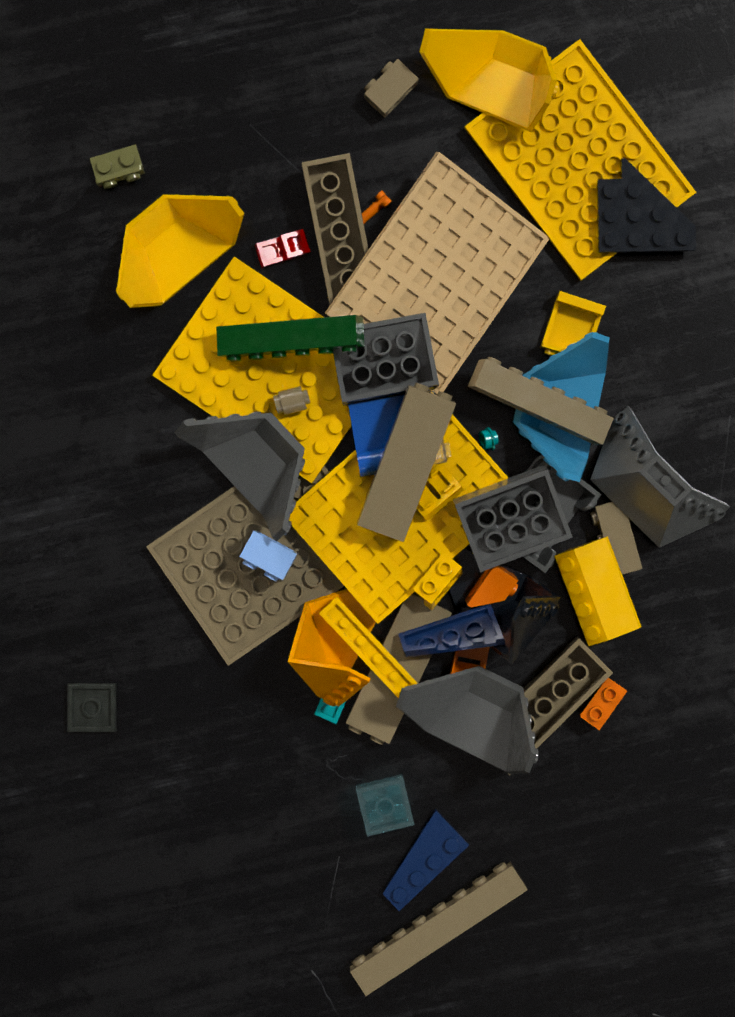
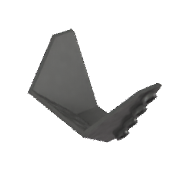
M629 406L615 416L590 480L659 548L724 517L725 511L730 506L717 498L693 488L657 453Z
M258 411L244 416L232 414L225 418L211 416L205 420L196 421L194 418L184 420L174 433L182 440L201 450L265 519L272 538L276 542L283 535H287L291 527L289 517L296 505L294 495L301 482L298 479L299 472L302 471L305 464V459L303 458L305 448L272 413L262 414Z
M477 666L401 689L396 707L423 731L509 774L530 773L533 763H537L538 749L534 745L535 732L531 730L532 718L527 710L528 698L525 697L522 686L481 666Z

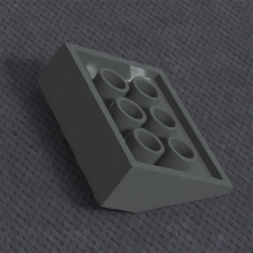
M426 313L364 324L365 347H358L357 352L349 353L342 352V349H333L343 406L351 403L403 395L406 393L408 385L414 386L416 382L430 387L429 390L439 388Z
M545 465L452 499L480 572L573 538L549 471Z

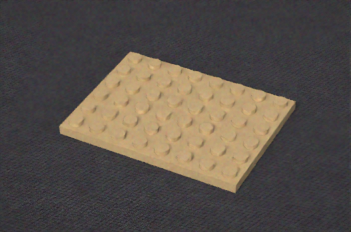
M436 152L325 314L329 317L358 315L363 317V322L366 324L426 313L439 381V388L431 391L435 394H438L439 391L444 392L550 238L443 154Z

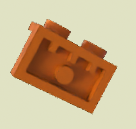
M608 678L599 687L580 714V717L600 730L627 690Z

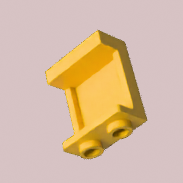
M560 291L557 294L540 348L545 349L544 354L549 356L558 354L566 349L568 345L584 338L586 334L597 332L606 306Z

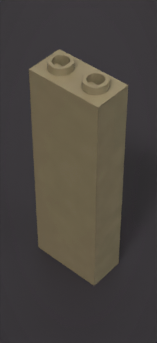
M417 382L414 386L408 385L357 520L358 526L404 542L456 406V402L451 400L452 395L441 391L437 395L428 392L430 387Z
M412 594L401 604L382 645L419 683L432 654L406 657L398 634L450 617L452 612L438 605L433 610H430L424 605L423 598ZM370 669L367 677L371 678L370 682L360 690L346 719V724L349 725V730L361 735L363 731L371 735L370 739L378 744L383 745L384 742L390 744L404 713L396 707L398 697Z

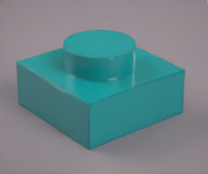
M321 698L314 715L336 724L346 701L340 706H330Z

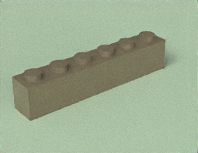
M488 357L478 361L469 382V388L591 444L603 445L614 419L607 415V410L597 406L591 408L586 405L587 402L575 396L569 398L565 396L566 392L557 387L550 389L543 386L544 381L535 377L528 379L522 376L523 372L516 368L509 367L507 369L500 366L502 362L495 358Z

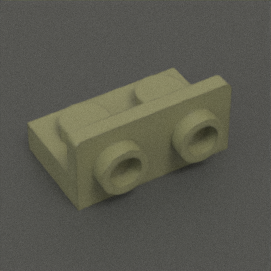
M136 144L90 158L96 184L99 187L103 186L104 189L115 187L118 185L117 182L125 179L127 182L136 181L141 178L140 175L145 174Z

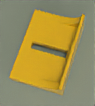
M439 463L431 470L426 484L429 482L441 498L438 500L425 485L416 508L426 521L464 491L462 486L442 463Z

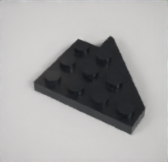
M621 158L620 160L621 179L597 180L598 253L696 251V226L626 158Z

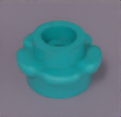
M487 427L479 432L481 447L484 450L490 449L493 451L495 449V445L499 442L495 430L492 431L491 428Z

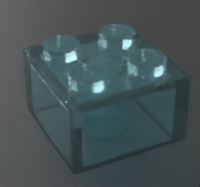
M403 774L356 785L367 837L414 825Z

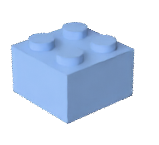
M254 530L239 557L244 559L242 562L244 565L254 570L257 567L265 570L264 575L277 582L279 578L283 580L286 577L298 553Z

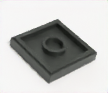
M117 683L67 684V732L117 731Z

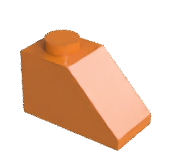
M500 565L483 572L465 601L471 608L505 601L508 596L511 597L516 592L518 579Z

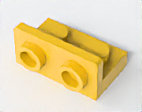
M442 553L413 588L414 592L424 599L426 607L433 610L462 575V566L445 553Z

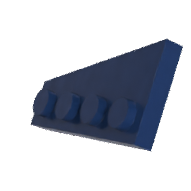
M486 604L398 634L406 657L505 645L491 604Z
M436 809L383 891V895L398 911L407 905L469 846L465 839Z

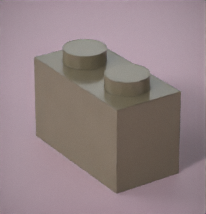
M399 59L394 63L388 62L381 70L383 75L377 81L372 79L364 88L366 90L364 98L384 118L414 89L419 81V78Z

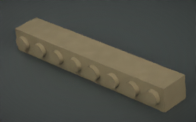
M505 862L500 863L493 868L492 874L487 877L484 875L473 881L472 884L474 886L466 891L464 888L453 894V899L448 903L441 902L432 909L433 912L428 916L421 915L412 922L413 926L406 930L404 928L399 929L392 935L393 939L387 943L382 941L372 948L373 952L367 956L362 954L351 962L353 965L350 966V973L365 996L526 892L528 889L511 862L507 864Z

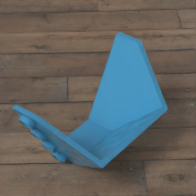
M597 332L588 333L578 342L568 345L560 353L550 356L547 361L534 366L532 370L523 376L528 379L531 377L538 378L544 381L543 386L550 389L552 387L562 389L566 392L565 396L581 398L591 408H594V406L599 407L607 368L610 337L598 334ZM516 409L513 422L520 429L519 433L531 441V447L544 456L543 460L548 465L556 469V475L564 481L573 480L580 482L587 464L591 443Z

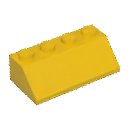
M608 536L570 548L555 555L588 646L614 639L642 627Z

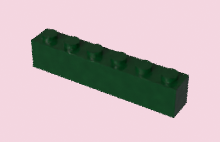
M358 315L216 327L217 355L225 357L228 362L241 361V357L249 356V360L264 359V355L272 354V358H285L287 353H295V356H309L310 351H318V354H333V349H342V352L349 353L357 352L358 347H365L363 317Z

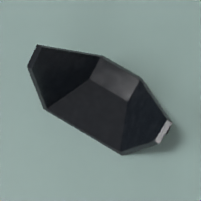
M466 548L453 558L456 563L462 566V575L448 591L456 614L477 608L469 607L465 599L483 574L479 570L473 552ZM501 564L500 566L517 577L518 588L513 596H508L505 601L491 603L505 645L490 647L512 664L550 618L555 616L559 609L558 601L560 597L533 577Z

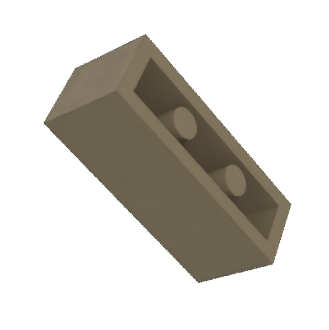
M612 501L595 506L593 508L594 512H591L590 515L593 525L598 526L600 532L597 540L608 536L621 573L626 574L642 569L629 518Z

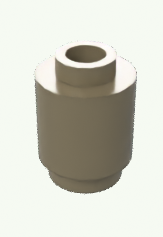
M301 386L279 391L278 395L273 396L278 414L284 413V415L303 411L307 409L306 404H310L307 389L302 390Z

